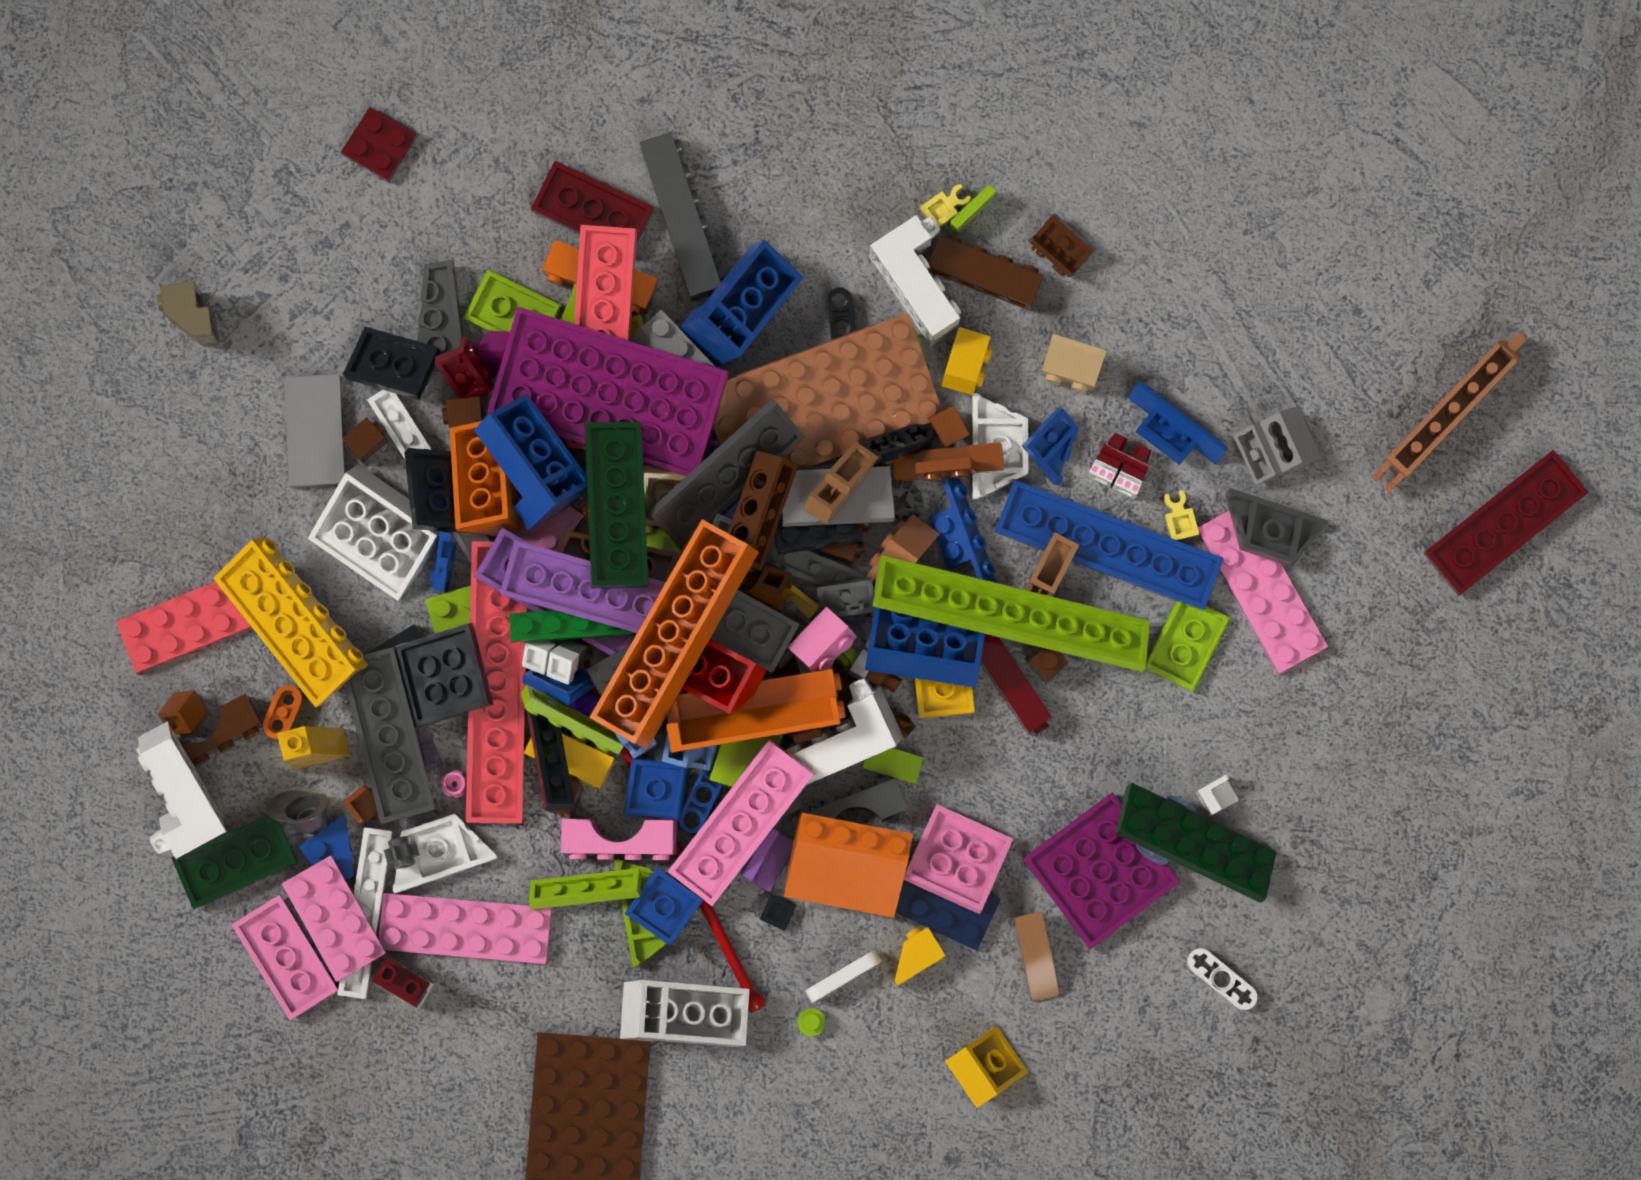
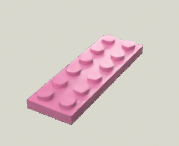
M1230 511L1198 527L1199 536L1209 553L1224 558L1219 571L1278 675L1328 647L1281 563L1239 549Z
M769 739L668 870V873L713 906L815 773L772 739Z
M383 893L379 941L386 951L547 964L552 908L531 910L530 906Z

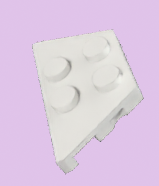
M978 393L972 395V445L1000 442L1003 445L1004 470L972 474V500H978L1014 482V480L1028 475V453L1022 447L1028 439V418L1018 413H1013L1007 410L1006 407L981 397Z
M456 814L402 831L400 837L408 836L410 842L416 841L420 856L414 857L416 864L396 869L393 892L397 894L498 859L497 855Z

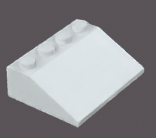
M357 465L344 474L308 539L399 601L435 551L439 542L440 531L413 529L410 500L360 465Z

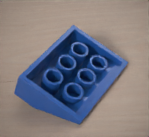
M875 607L865 670L976 688L985 634Z

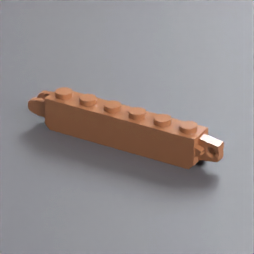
M1519 332L1510 342L1504 338L1499 340L1384 460V464L1371 478L1375 482L1380 480L1388 468L1397 476L1391 479L1384 489L1388 494L1401 480L1404 481L1521 359L1522 354L1517 350L1525 343L1527 338Z

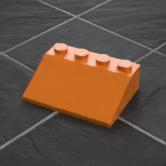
M799 813L783 897L894 918L908 864L913 834Z

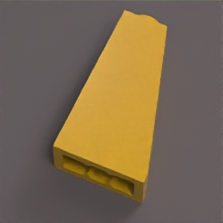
M303 726L277 733L283 760L296 770L351 756L344 728Z

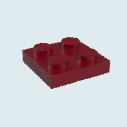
M369 107L341 151V154L389 183L416 140L417 135Z

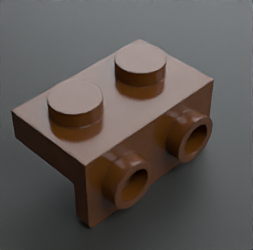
M1055 213L1051 215L1036 235L1032 236L1028 241L1033 245L1032 250L1038 256L1049 259L1057 273L1062 276L1067 275L1068 277L1075 275L1096 250Z

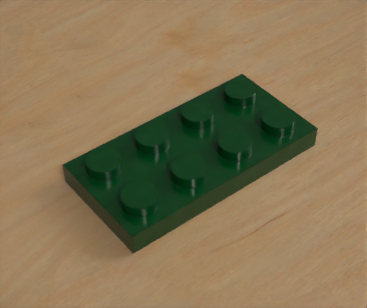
M269 815L216 837L177 859L171 857L194 910L298 864L280 821L272 819Z

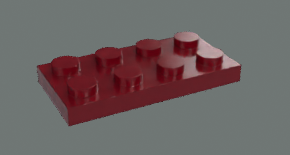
M554 161L531 207V212L580 234L581 225L638 229L637 243L654 211L653 206L557 161Z

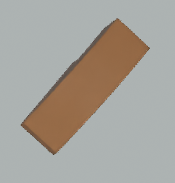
M855 442L827 472L825 479L810 494L804 510L827 525L871 470L878 456Z
M1054 532L1025 590L1053 597L1079 544Z
M1042 911L1014 917L1019 949L1032 1002L1059 996Z

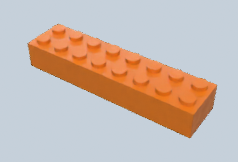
M702 519L589 718L647 750L759 551Z

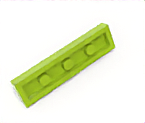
M527 684L522 690L521 697L524 707L531 714H541L547 717L553 725L559 728L564 726L570 729L576 737L582 740L587 738L593 741L603 751L608 752L610 750L619 754L624 747L613 731L585 714Z
M639 868L531 880L528 904L531 910L638 898L641 894L642 874Z

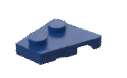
M1057 408L1022 445L1053 485H1059L1062 482L1063 477L1060 475L1065 461H1069L1072 452L1071 446L1079 430L1078 426L1063 408Z
M440 531L439 542L435 552V558H437L436 568L432 570L430 585L433 586V590L437 594L448 593L458 543L451 533Z
M344 815L329 824L326 830H321L299 846L312 866L332 856L346 882L355 877L351 844L347 830V819Z

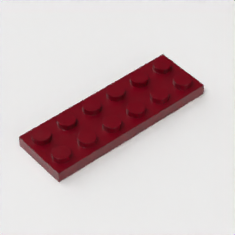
M1553 449L1423 554L1455 593L1460 596L1589 492Z

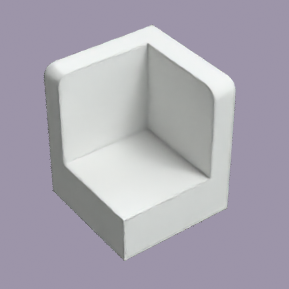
M1227 774L1196 792L1209 817L1238 801V797L1228 782L1230 778Z

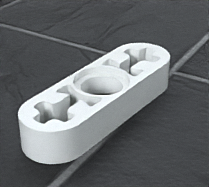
M1199 948L1190 952L1187 957L1189 970L1235 1008L1248 1010L1256 1004L1257 993L1255 989L1208 950ZM1202 954L1205 955L1206 959L1204 962L1212 967L1213 963L1218 965L1217 968L1211 971L1209 978L1204 976L1208 972L1204 967H1194L1196 962L1193 959L1194 955L1198 957ZM1219 971L1226 972L1230 977L1228 986L1224 988L1218 987L1214 982V976ZM1235 981L1240 983L1236 987L1240 992L1243 993L1246 990L1250 992L1248 998L1251 1002L1249 1004L1246 1002L1239 1004L1238 1000L1240 997L1235 992H1232L1231 996L1226 994L1234 986Z
M873 950L810 987L805 992L810 1001L814 1003L880 964L882 960L877 951Z

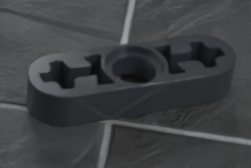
M913 424L868 438L864 443V447L878 456L875 465H879L931 448L935 431L927 424ZM898 441L903 443L905 446H897L894 445L892 442Z

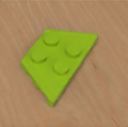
M619 859L614 860L616 871L640 869L642 874L641 889L655 871ZM635 898L621 899L632 967H638L667 944L624 914Z

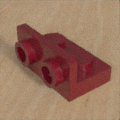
M467 336L460 338V346L458 348L435 356L434 364L459 398L477 397L491 391L494 371L491 365L485 363L480 356L477 345L472 344Z

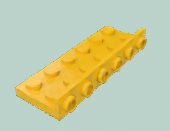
M266 536L252 539L213 578L315 708L323 705L357 671L363 670L368 666L362 652L352 645L346 637L345 631L329 616L327 608L317 601L312 594L311 588L305 582H302L295 573L293 565L283 558L278 551L277 545Z

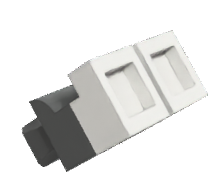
M569 639L525 642L522 666L543 675L547 673L546 676L569 685L574 679V673L577 670L583 671L589 645L581 640L574 642Z

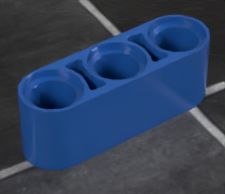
M701 770L681 813L680 826L687 834H697L708 820L724 786L709 781L710 775L708 770ZM704 788L709 789L712 792V799L707 803H700L696 799L697 792ZM689 814L698 815L700 818L698 827L694 829L686 827L684 824L686 816Z

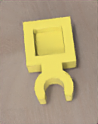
M959 184L953 187L950 196L946 197L942 191L920 206V210L926 218L932 217L939 228H941L958 214L955 208L966 206L971 201V197L967 196L962 200L957 198L956 194L963 188Z
M1184 491L1178 492L1180 498L1178 503L1171 502L1169 494H1165L1164 503L1172 512L1165 514L1170 538L1180 541L1199 536L1193 509L1184 510L1183 505L1186 501Z

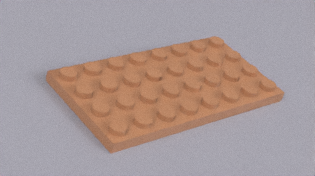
M908 312L728 378L713 429L719 446H721L773 399L805 436L802 441L783 457L797 464V469L811 467L844 455L855 442L864 447V443L868 438L913 424L929 423V418L942 412V408Z

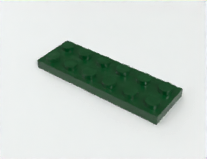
M641 422L585 423L591 589L647 588L649 584Z
M1134 783L1126 787L1115 831L1116 835L1257 902L1262 903L1266 900L1277 851Z

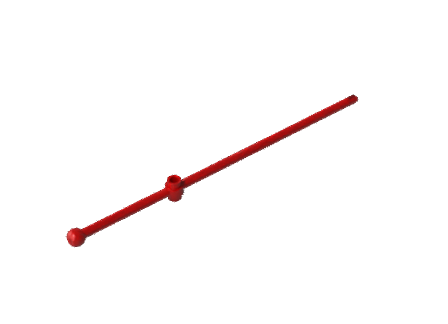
M585 659L584 667L588 669L590 667ZM596 687L589 690L592 695L598 699L601 698ZM624 746L620 752L630 769L633 757ZM678 839L677 855H674L676 860L683 852V849ZM676 879L677 882L686 887L683 883ZM703 900L700 908L740 987L749 989L748 1011L754 1013L766 1006L765 997L762 993L755 991L713 907Z

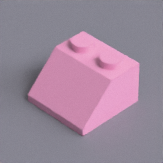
M826 607L788 648L810 672L830 669L834 660L852 646L857 636L839 617Z

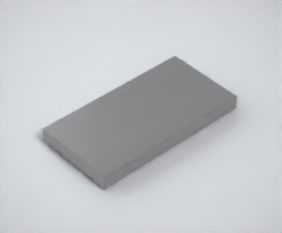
M340 374L284 377L289 487L339 485L345 474Z
M890 466L872 467L827 525L894 522L895 514ZM830 469L796 471L781 514L782 527L826 525L804 510L810 494L825 479Z

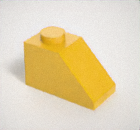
M918 926L906 934L908 940L903 942L894 980L896 986L901 985L946 956L928 927L922 930Z

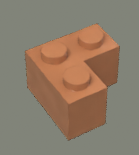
M912 515L906 523L901 520L893 532H890L881 544L884 551L882 553L878 551L870 561L869 565L872 569L867 577H871L872 581L876 584L878 562L881 555L918 564L928 553L940 534L915 515Z

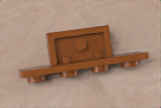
M1000 442L923 450L893 460L894 479L898 482L901 480L918 479L939 481L941 477L946 476L959 479L969 477L968 474L1004 470L1003 445Z

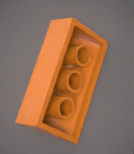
M482 421L450 428L456 530L490 536L498 535L501 528L509 532L520 531L519 516L512 509L518 503V490L475 433L474 429Z

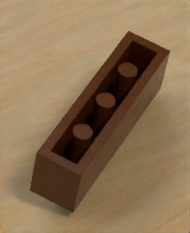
M954 236L939 237L929 262V273L1023 309L1031 310L1043 275L1039 274L1037 268L1030 265H1024L1023 267L1015 265L1011 258L1003 255L994 257L987 254L988 251L985 248L977 245H972V248L961 244L962 241Z

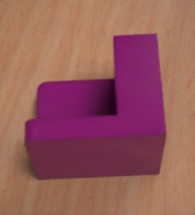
M488 331L478 346L480 356L485 363L491 365L493 370L500 369L510 332Z

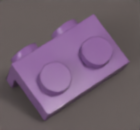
M772 828L753 856L742 867L741 870L744 871L742 876L766 891H772L791 855L793 840Z

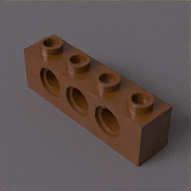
M759 451L756 452L728 534L759 551L750 568L762 571L798 465L783 457Z

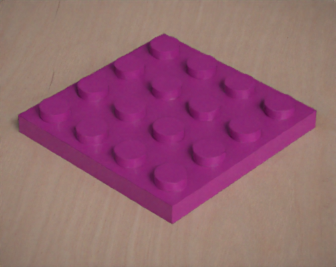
M1113 792L1022 859L1089 950L1180 883L1167 864L1159 865L1150 861L1139 852L1135 843L1115 834L1122 804Z

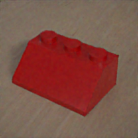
M709 639L682 689L732 715L755 694L767 669Z

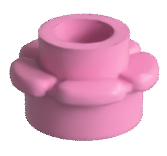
M452 770L449 774L446 773L441 780L443 793L448 797L454 796L458 798L463 796L466 789V776H463V773L458 770ZM453 782H457L456 787L452 786Z

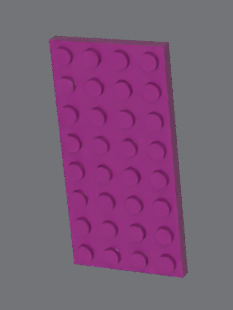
M517 307L487 414L528 394L557 436L585 444V423L641 422L643 463L687 476L704 461L730 371L539 312Z

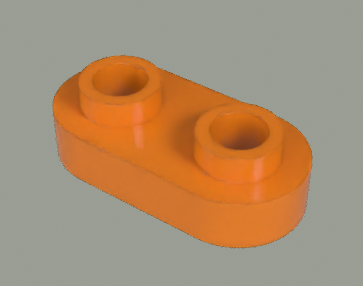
M292 685L282 686L276 691L263 721L264 732L272 739L278 740L277 733L292 730L303 704L302 693ZM288 695L294 697V702L291 705H286L284 702L285 697ZM277 721H282L283 728L280 731H275L273 728L274 723Z

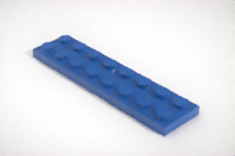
M1014 480L995 533L1042 551H1045L1055 532L1079 544L1071 562L1204 611L1224 559Z

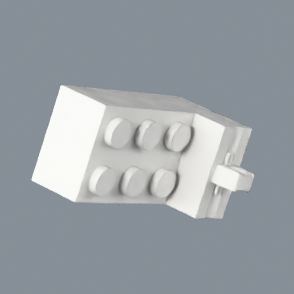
M915 215L871 244L869 257L931 347L958 329L961 311L954 300H947L943 293L945 288L938 277L932 278L928 271L930 266L922 255L930 250L931 240L940 232V228L932 217L920 221L917 215Z
M866 678L851 683L849 687L853 699L847 707L852 717L841 721V724L835 730L831 731L830 727L822 729V737L798 744L792 742L785 749L815 773L807 784L897 746L903 735L880 686L872 688Z
M168 721L139 736V747L136 748L139 755L138 760L145 772L151 771L152 784L159 795L164 793V798L167 802L165 805L169 812L159 818L161 829L149 837L157 854L171 850L177 859L226 832L222 813Z
M651 980L624 982L620 1039L728 1047L746 1046L749 989Z

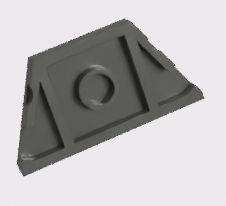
M1232 488L1226 491V499L1239 549L1290 567L1296 563L1304 550L1315 540L1314 538L1328 523V520Z

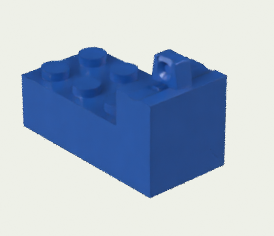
M764 239L749 247L706 302L695 308L679 329L717 366L740 357L804 277Z
M528 394L489 413L474 429L475 433L523 497L512 509L522 519L528 531L565 511L587 490L586 474Z

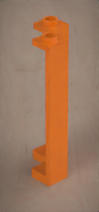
M831 668L817 672L763 680L755 694L732 715L691 693L678 695L667 713L669 724L666 725L671 753L840 725L841 718H846L843 701H838L837 691L842 690L840 674H834V670Z

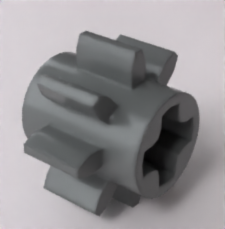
M408 836L388 841L389 849L384 850L387 864L394 863L395 869H402L416 864L414 857L420 856L416 841L410 842Z

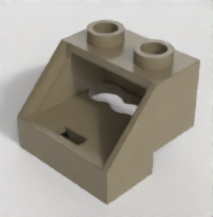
M194 281L160 286L161 294L157 295V304L159 311L163 312L164 317H167L174 326L203 347L220 344L216 317L209 307H203L202 293Z

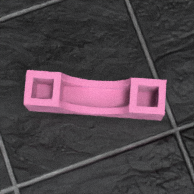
M562 819L561 853H569V859H586V854H597V859H614V854H625V860H641L642 854H652V860H669V855H677L678 821L645 820L641 830L633 838L624 842H614L600 832L595 820Z

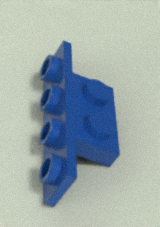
M1139 381L1128 396L1129 400L1149 414L1138 427L1136 433L1180 465L1194 448L1216 465L1228 449L1217 437L1211 435L1199 426L1196 421L1191 420L1144 383Z
M946 479L943 481L952 507L930 516L929 519L933 529L940 534L937 541L947 569L971 561L978 579L996 582L995 567L986 553V542L977 528V518L968 503L966 487L960 479Z

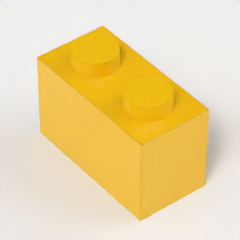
M961 327L958 328L945 370L942 387L969 395H974L976 386L982 387L986 371L981 370L983 362L989 364L993 350L992 347H988L991 336Z

